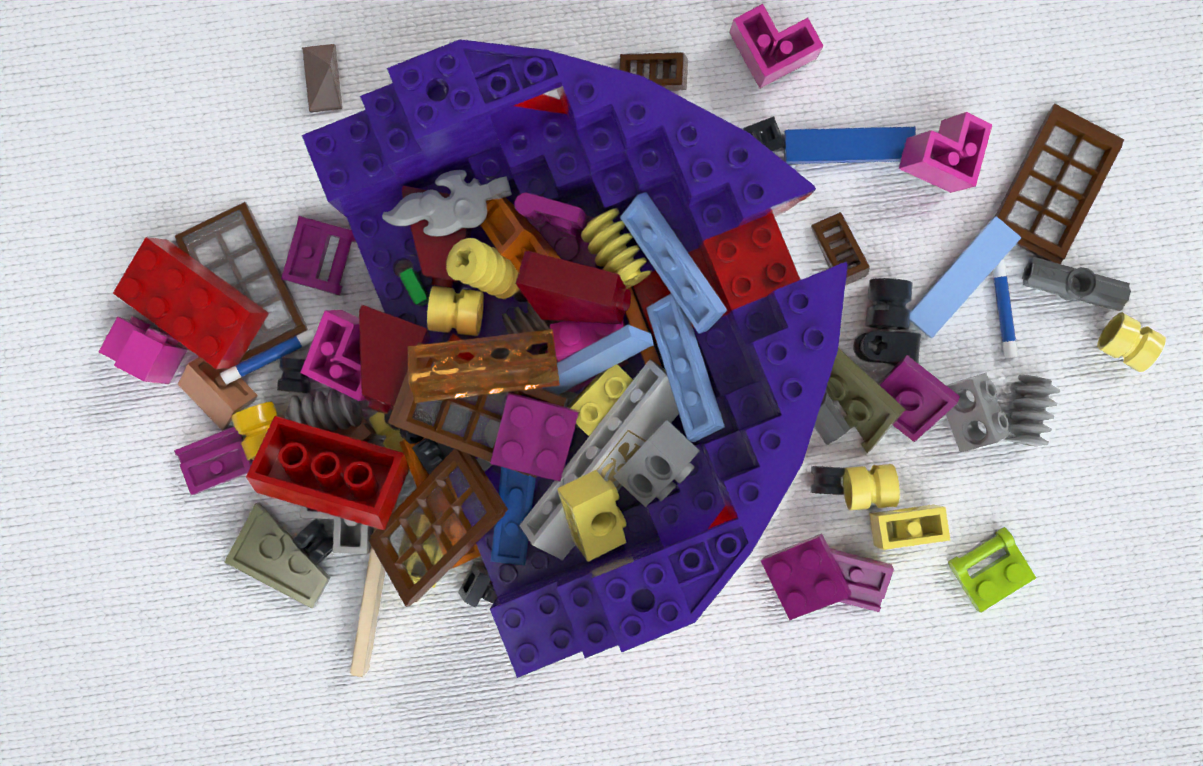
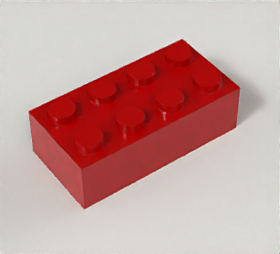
M145 237L113 291L114 295L215 369L231 368L239 364L269 315V312L166 239Z
M274 416L246 478L256 493L385 531L409 472V466L403 452Z

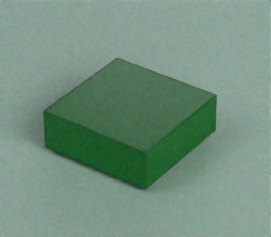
M409 268L400 273V278L414 304L421 307L427 305L430 295L417 271Z

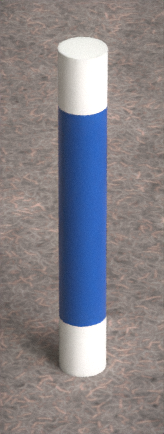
M1001 260L992 272L1004 357L1006 359L1018 357L1006 265L1005 260Z
M309 329L221 372L220 375L227 385L280 359V357H284L312 343L315 334L312 329Z

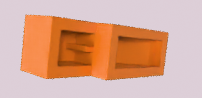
M506 197L486 201L487 216L481 227L500 255L509 259L518 273L525 251H532L561 259L537 229L528 222L525 216L516 210L515 206Z

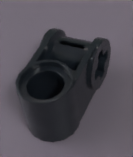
M871 331L863 333L855 339L853 350L856 357L865 362L896 366L908 355L919 364L921 334L904 331ZM871 341L873 345L877 346L876 351L868 348V342Z

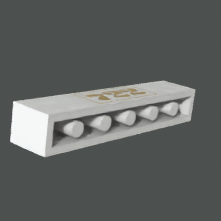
M649 359L564 468L561 481H554L520 524L521 529L533 546L563 560L575 546V543L570 533L557 488L597 470L605 481L611 480L618 492L622 485L613 476L666 420L672 423L679 414L664 368Z

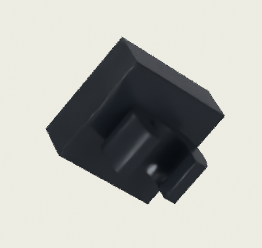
M774 116L743 128V130L750 133L773 153L784 150L786 147Z
M427 438L412 447L429 475L454 450L452 447Z
M473 564L458 591L464 603L476 608L481 598L490 603H494L497 598L493 584L490 583L491 579L488 572L484 568Z

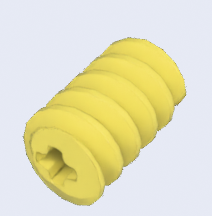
M612 209L593 218L582 231L581 237L584 242L589 243L588 250L590 253L597 255L595 258L597 266L604 267L603 270L619 274L628 289L641 282L652 271H640V268L647 261L645 258L633 259V256L640 249L638 245L627 248L626 244L633 236L631 233L619 234L626 225L623 221L613 223L612 220L619 214L618 209Z
M466 238L455 244L449 252L446 260V270L448 275L454 280L469 284L473 288H478L480 291L487 292L501 299L512 297L518 292L519 288L515 284L518 271L509 259L500 255L496 248L490 247L477 239Z

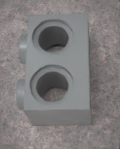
M987 373L946 385L960 396L958 403L946 413L960 452L995 444L1009 436L1007 417L1000 411L996 400L997 391L995 385L988 379ZM966 390L973 394L974 402L968 399ZM978 421L984 424L986 433L979 429Z
M666 420L613 477L646 507L655 497L662 501L676 487V484L673 482L674 479L680 484L695 468L690 461L700 450Z

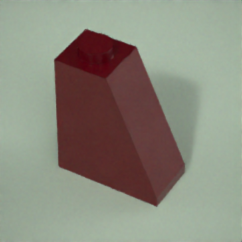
M403 186L402 197L404 198L412 193H423L427 190ZM438 192L444 198L450 196L448 193ZM423 219L411 224L410 227L421 270L425 277L432 279L431 285L452 288L453 283L462 284L461 281L454 280L448 275L446 260L455 244L460 240L471 237L472 228H461L446 236H430L423 231L429 224L427 220Z
M532 251L524 252L515 284L541 320L622 324L624 312L628 311L631 304V293L626 288L619 274Z
M361 305L359 309L362 395L370 402L368 407L388 414L389 410L394 408L417 343L420 342L428 345L431 336L427 328Z

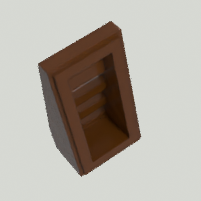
M684 52L620 54L619 70L631 73V63H637L636 75L644 77V66L649 64V80L670 91L687 90L688 58ZM658 64L663 65L662 79H657ZM671 65H676V78H671Z
M841 212L811 225V229L829 268L847 262L848 266L856 264L855 267L847 270L845 286L869 274L870 266ZM839 226L840 232L825 238L823 233ZM845 239L846 243L833 249L830 248L829 245ZM850 251V256L837 261V256Z

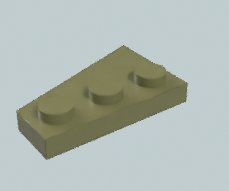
M838 348L826 387L827 394L831 400L839 402L847 414L844 418L850 428L855 427L864 440L861 445L866 453H868L878 444L906 409Z
M260 502L255 503L224 563L311 609L318 603L331 578L318 564L315 566L308 559L309 554L304 549H299L292 542L294 538Z

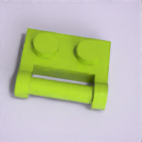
M1005 527L996 531L995 537L961 558L956 556L948 561L950 569L975 609L980 613L1037 578L1017 547L1014 537ZM999 549H1004L1005 555L969 576L967 569Z

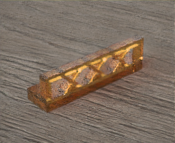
M553 329L408 346V377L415 403L559 386ZM547 342L548 353L532 355L526 351L532 344ZM505 347L511 351L505 359H494L490 356L496 348ZM470 352L475 356L469 363L458 364L453 360L459 353ZM433 356L439 360L430 368L417 369V358Z

